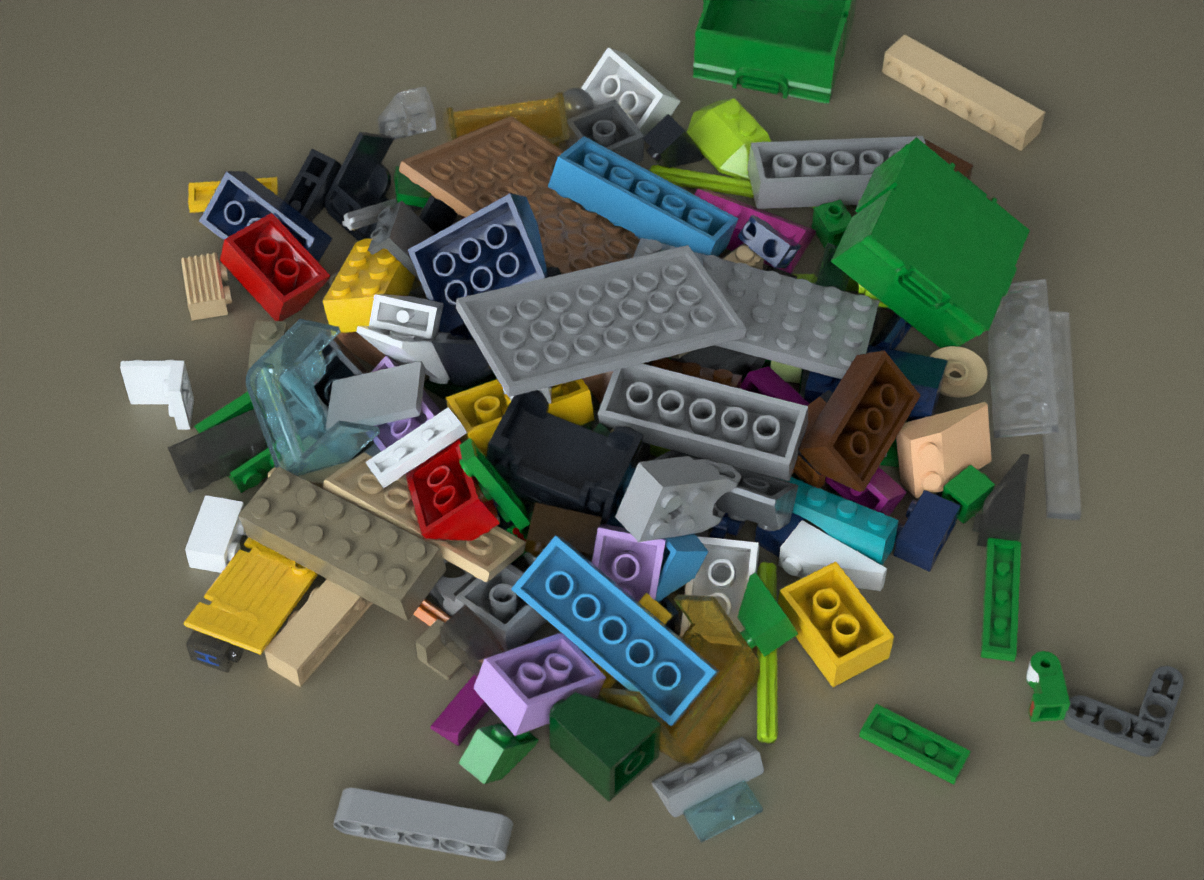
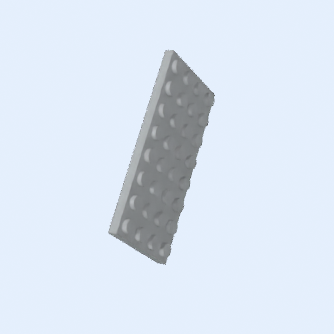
M641 238L633 258L678 247L663 244L653 239ZM694 252L747 328L745 338L715 346L838 379L843 378L856 355L866 354L879 300L871 299L865 295L841 291L835 287L814 284L805 279H795L780 275L775 271H765L750 267L744 263L727 261L714 255Z
M689 245L457 298L456 301L458 313L508 397L745 338L747 330Z

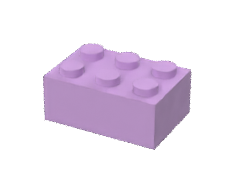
M558 633L485 658L473 689L509 730L517 736L549 724V714L554 704L561 699L566 700L574 692L597 699L606 677L563 633Z

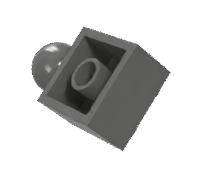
M581 88L568 89L560 96L557 107L559 115L565 121V145L567 148H570L585 136L635 164L644 160V135L616 100L594 108L592 97Z

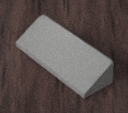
M740 737L654 780L652 785L669 813L673 817H678L761 775L764 772L760 752L746 739Z

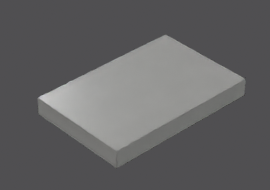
M422 361L333 381L326 421L328 433L335 435L420 416L426 370Z

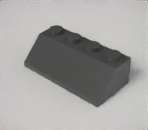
M670 450L653 460L690 456L693 460L704 458ZM732 466L742 477L735 489L725 493L716 501L715 504L720 511L728 513V517L737 521L750 520L756 522L758 527L767 531H777L790 523L799 485Z

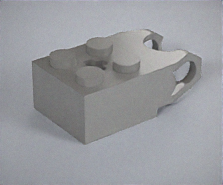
M690 456L639 462L615 517L638 542L701 533L720 523L725 513L720 511L715 503L722 495L735 489L742 476L730 465L716 463L708 459L693 460Z
M511 564L487 583L463 570L465 574L461 577L447 578L442 576L429 592V595L438 603L442 611L478 635L500 653L519 647L547 622L543 616L511 590L524 574Z

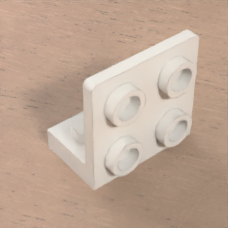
M121 361L120 369L131 404H169V416L175 418L177 429H190L194 396L185 361Z

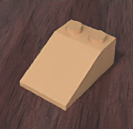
M986 402L904 423L896 437L900 482L915 498L921 497L924 490L933 494L943 491L944 485L969 465L979 470L992 461L988 404Z

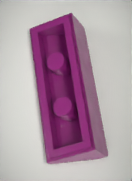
M492 652L489 657L497 655L498 653ZM482 665L430 726L433 731L458 747L490 709L487 703L473 689Z

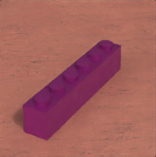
M769 366L749 372L741 384L740 389L804 406L810 404ZM880 467L877 468L864 492H858L829 477L825 479L844 499L890 516L907 493Z

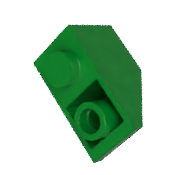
M503 722L478 728L459 764L483 784L503 779L536 746L539 739L532 735L530 731L515 736Z

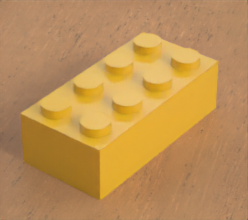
M362 239L354 244L323 299L331 334L356 332L357 326H369L375 294L408 296L415 276L385 248L372 255L368 251L372 239Z
M498 379L446 397L447 406L467 432L459 439L464 442L471 438L485 456L487 455L488 443L511 402L510 397L504 394L503 387ZM583 379L552 386L551 403H549L548 413L579 426L595 420L590 389Z

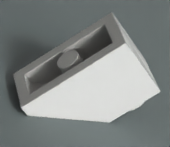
M375 294L369 326L432 339L438 334L443 303L412 296Z

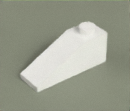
M801 520L780 547L778 565L788 574L798 576L801 579L836 561L856 588L881 591L884 587L887 572L886 567Z

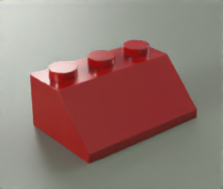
M273 213L224 239L220 261L275 321H283L302 310L330 278V274Z
M460 439L405 474L421 534L425 539L473 541L500 524L493 499L488 500L483 495L478 485V479L475 476L469 477L460 465L459 460L462 459L459 445L463 443Z

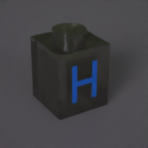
M193 630L186 643L191 661L226 673L229 672L234 662H239L244 651L242 647L197 630Z

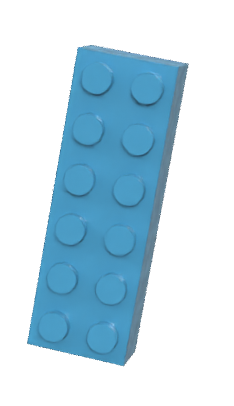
M585 136L558 156L548 187L555 190L560 196L569 198L581 204L584 209L605 217L613 225L621 226L631 231L639 239H653L674 247L689 245L693 252L718 257L727 248L738 221L737 217Z
M555 536L511 588L513 592L670 726L678 722L719 672L716 667L562 537Z

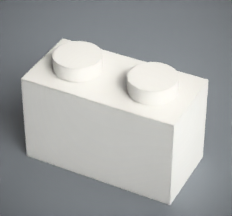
M205 495L185 548L191 568L221 573L237 551L240 550L239 542L242 535H246L238 517L239 513L244 509L243 502Z

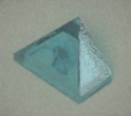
M744 780L684 810L683 815L702 843L763 812V807Z

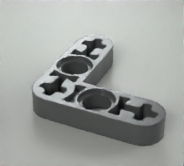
M1170 666L1157 668L1148 685L1138 716L1089 697L1078 695L1069 699L1070 706L1068 711H1066L1064 722L1075 731L1144 757L1154 756L1159 752L1165 740L1183 687V676L1177 669ZM1164 679L1171 681L1166 696L1159 694ZM1154 704L1161 706L1165 710L1166 716L1154 717L1149 713L1148 706ZM1077 709L1084 710L1082 718L1075 716ZM1096 714L1100 715L1097 725L1093 724ZM1110 719L1116 720L1122 725L1123 730L1117 733L1107 730L1104 722ZM1130 727L1134 729L1131 738L1127 737ZM1145 734L1151 736L1150 744L1143 742Z

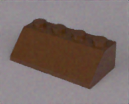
M885 350L856 355L798 450L817 472L858 492H864L921 395Z

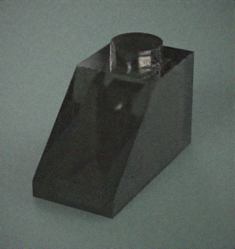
M466 604L440 627L441 642L477 678L485 658L505 652L491 629Z

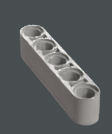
M346 788L343 790L333 823L338 831L349 835L491 861L505 859L513 828L511 819L497 813L358 788Z

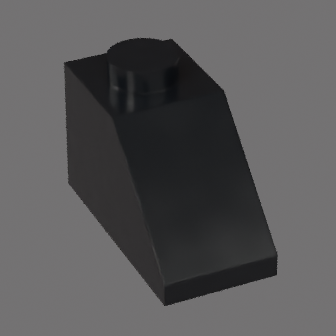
M669 114L643 137L649 146L646 152L655 162L659 163L662 160L669 168L699 162L704 158L688 133Z

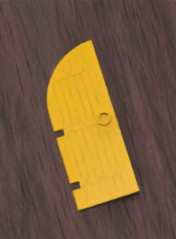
M248 537L243 545L251 549L249 553L243 550L237 551L204 595L205 599L212 601L211 604L207 605L199 602L183 624L191 629L261 655L318 574Z

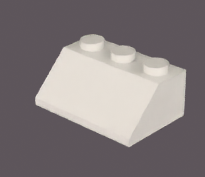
M609 47L581 88L592 97L594 108L616 100L644 136L667 114L671 116L681 102L627 54Z

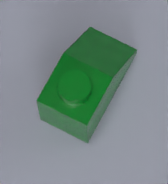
M757 573L751 574L737 616L745 628L739 633L750 649L757 646L765 657L795 637L798 632Z

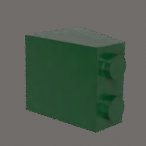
M576 692L566 700L561 699L556 702L550 710V748L609 802L659 758L661 723L654 718Z

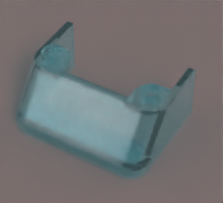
M299 319L250 367L246 375V388L275 467L279 466L297 476L348 462L380 433L379 428L376 426L340 420L328 431L326 430L327 420L314 385L321 380L326 370L325 359L321 350L341 332L338 326Z

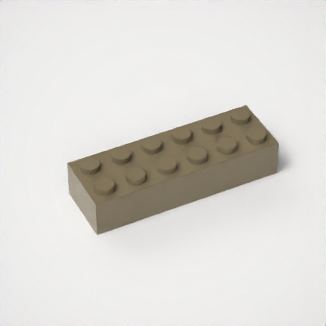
M279 466L238 515L247 537L406 621L411 618L447 570L440 548Z

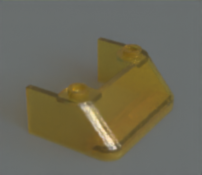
M563 92L556 93L551 99L453 112V107H448L442 114L447 142L510 116L559 149L560 143L570 139Z
M677 595L674 600L691 623L684 632L682 639L719 670L718 674L673 726H670L654 712L640 691L603 688L599 693L609 704L656 719L661 723L659 751L677 762L692 764L700 759L758 682L760 662L715 596Z

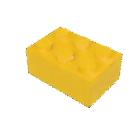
M836 561L779 590L778 604L798 632L795 637L832 687L890 658L894 639L893 634Z

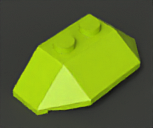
M735 98L716 101L693 112L687 130L688 135L718 172L745 180H750L748 161L751 142H771L764 128Z

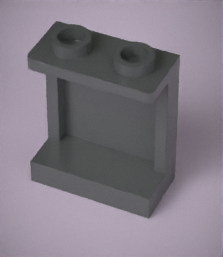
M401 201L392 208L390 206L385 207L379 213L376 229L370 236L372 240L368 251L374 255L383 248L387 249L415 276L410 293L417 298H422L426 294L408 249L436 233Z

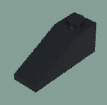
M311 149L284 201L312 222L325 208L326 195L342 165L335 159Z

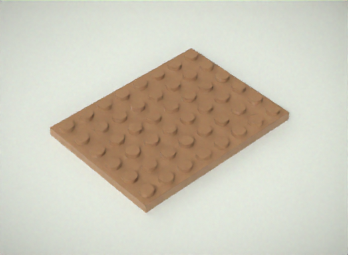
M511 116L402 160L399 172L407 176L411 182L420 185L430 192L434 198L443 201L453 208L457 214L468 217L509 193L526 196L538 223L546 267H559L561 274L633 258L640 241L631 231L621 226L613 225L605 217L584 209L581 204L569 198H564L555 190L549 188L548 184L557 158L564 151Z

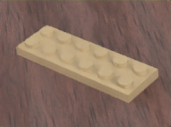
M365 452L324 479V490L440 548L442 556L446 561L453 563L486 583L524 553L526 542L498 526H495L491 531L473 541L425 539L421 534L406 475L401 476L397 481L383 488L366 464V461L371 459L372 456Z

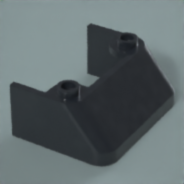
M359 132L325 198V208L329 215L357 241L371 239L370 236L376 229L377 223L350 231L347 226H343L342 222L345 221L344 215L348 212L389 200L385 195L391 185V175L388 169L381 164L394 140L389 135ZM430 195L419 218L437 234L451 226L458 214L446 203Z

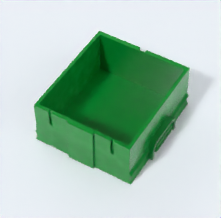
M703 0V10L695 30L692 78L732 85L733 89H736L737 85H742V88L771 94H778L779 92L783 93L784 99H787L789 96L829 104L853 24L856 0Z
M915 137L913 141L906 144L900 151L875 168L856 207L855 212L857 214L851 218L831 262L939 348L948 346L959 347L972 338L979 337L983 332L989 331L1002 297L1007 295L1017 271L1015 266L1030 230L996 203L997 198L993 197L989 200L986 197L987 194L958 170L955 172L953 170L955 167L953 162L947 163Z

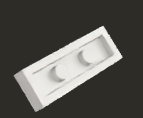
M448 407L366 461V464L381 486L385 488L446 446L454 443L467 432Z

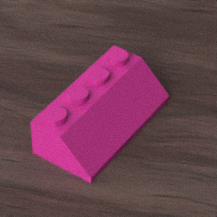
M697 189L694 194L738 218L726 248L733 251L744 243L739 239L738 234L751 215L759 217L788 239H792L800 244L801 248L788 267L777 268L790 274L816 234L814 229L762 209H757L754 206L712 190ZM764 260V264L772 266L766 260Z

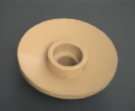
M948 346L934 351L929 356L948 360L941 394L962 398L974 395L984 387L988 375L987 367L983 359L975 352L963 347Z

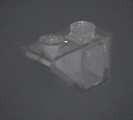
M425 86L398 92L378 118L379 134L392 136L396 140L436 130L435 109Z

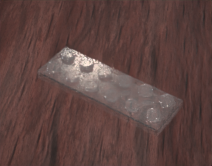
M1046 279L1013 282L1007 295L1002 297L988 331L994 437L1003 438L1059 433Z

